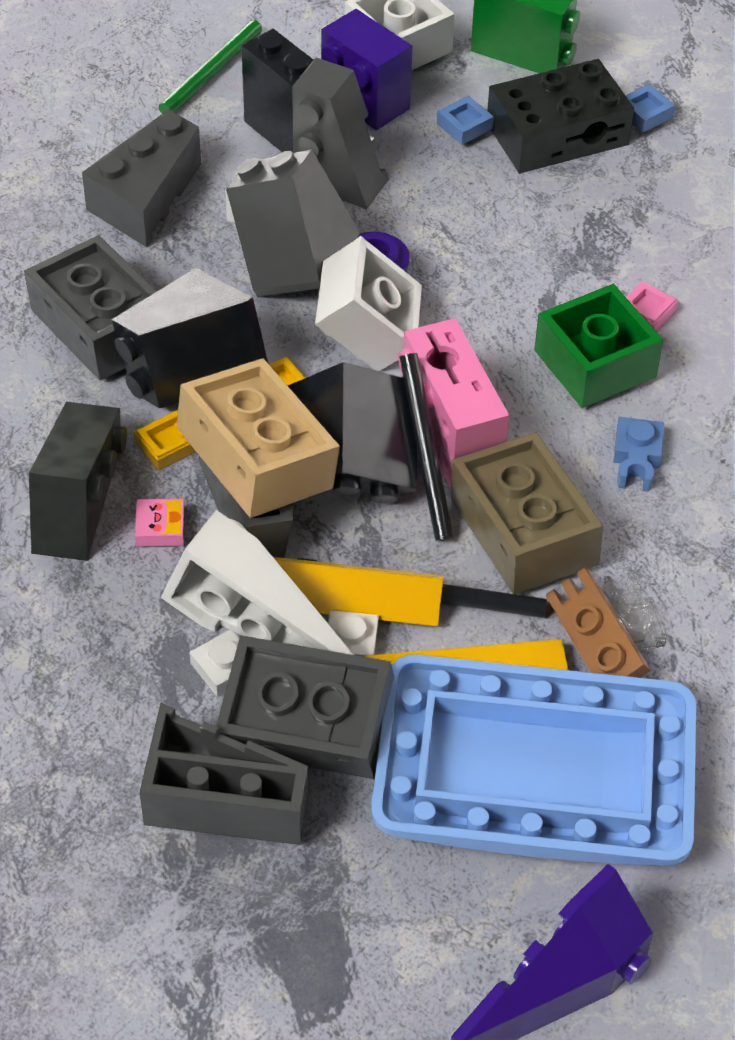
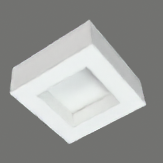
M330 610L328 624L354 655L362 657L375 655L379 615Z
M232 629L189 652L190 664L217 697L226 691L239 641L238 636Z

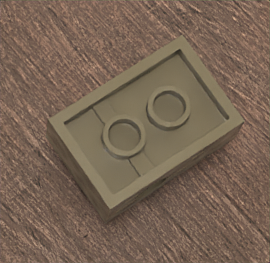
M537 432L452 459L451 500L513 594H518L575 574L585 566L589 569L600 565L603 524Z

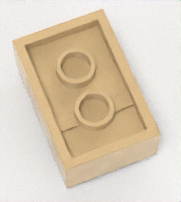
M264 358L180 385L177 418L178 430L250 518L333 489L340 448L339 444Z

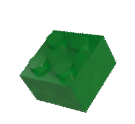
M613 283L538 313L534 351L578 405L584 408L656 378L663 339Z

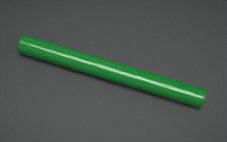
M256 20L248 22L159 104L160 112L164 113L168 109L176 112L241 51L242 44L254 39L262 32L260 23Z

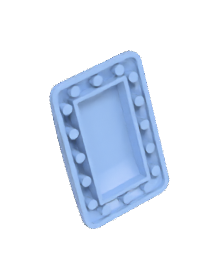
M406 655L392 664L395 678L382 721L371 804L372 820L376 827L385 834L480 851L610 864L669 866L683 862L690 855L694 841L697 705L695 696L684 685L666 680L425 655Z

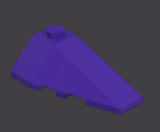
M607 864L571 898L558 913L564 920L555 930L551 940L546 945L540 944L535 940L523 953L525 957L513 976L515 981L511 985L506 981L497 983L453 1033L451 1040H517L611 995L625 980L629 984H633L642 976L651 962L648 951L653 932L616 869Z

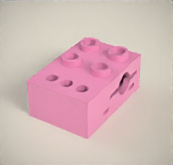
M456 318L404 331L403 351L398 353L401 372L399 357L405 354L418 353L440 469L450 489L452 459L507 442L509 414Z

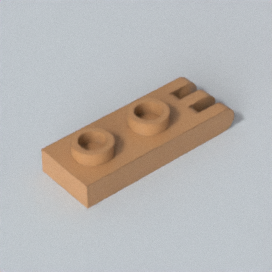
M586 566L577 572L585 586L583 589L579 590L570 577L561 583L569 597L568 600L564 602L560 593L555 589L546 594L548 601L591 673L641 678L651 671L597 580Z

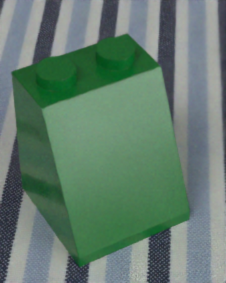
M474 0L471 51L536 73L563 68L565 65L569 66L574 59L577 44L572 42L573 34L580 20V11L576 10L577 0Z

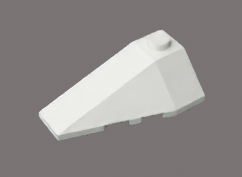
M217 510L185 548L161 596L164 601L187 617L213 632H216L219 626H222L229 630L232 629L233 632L242 636L354 655L262 543L246 531L242 524L227 518Z

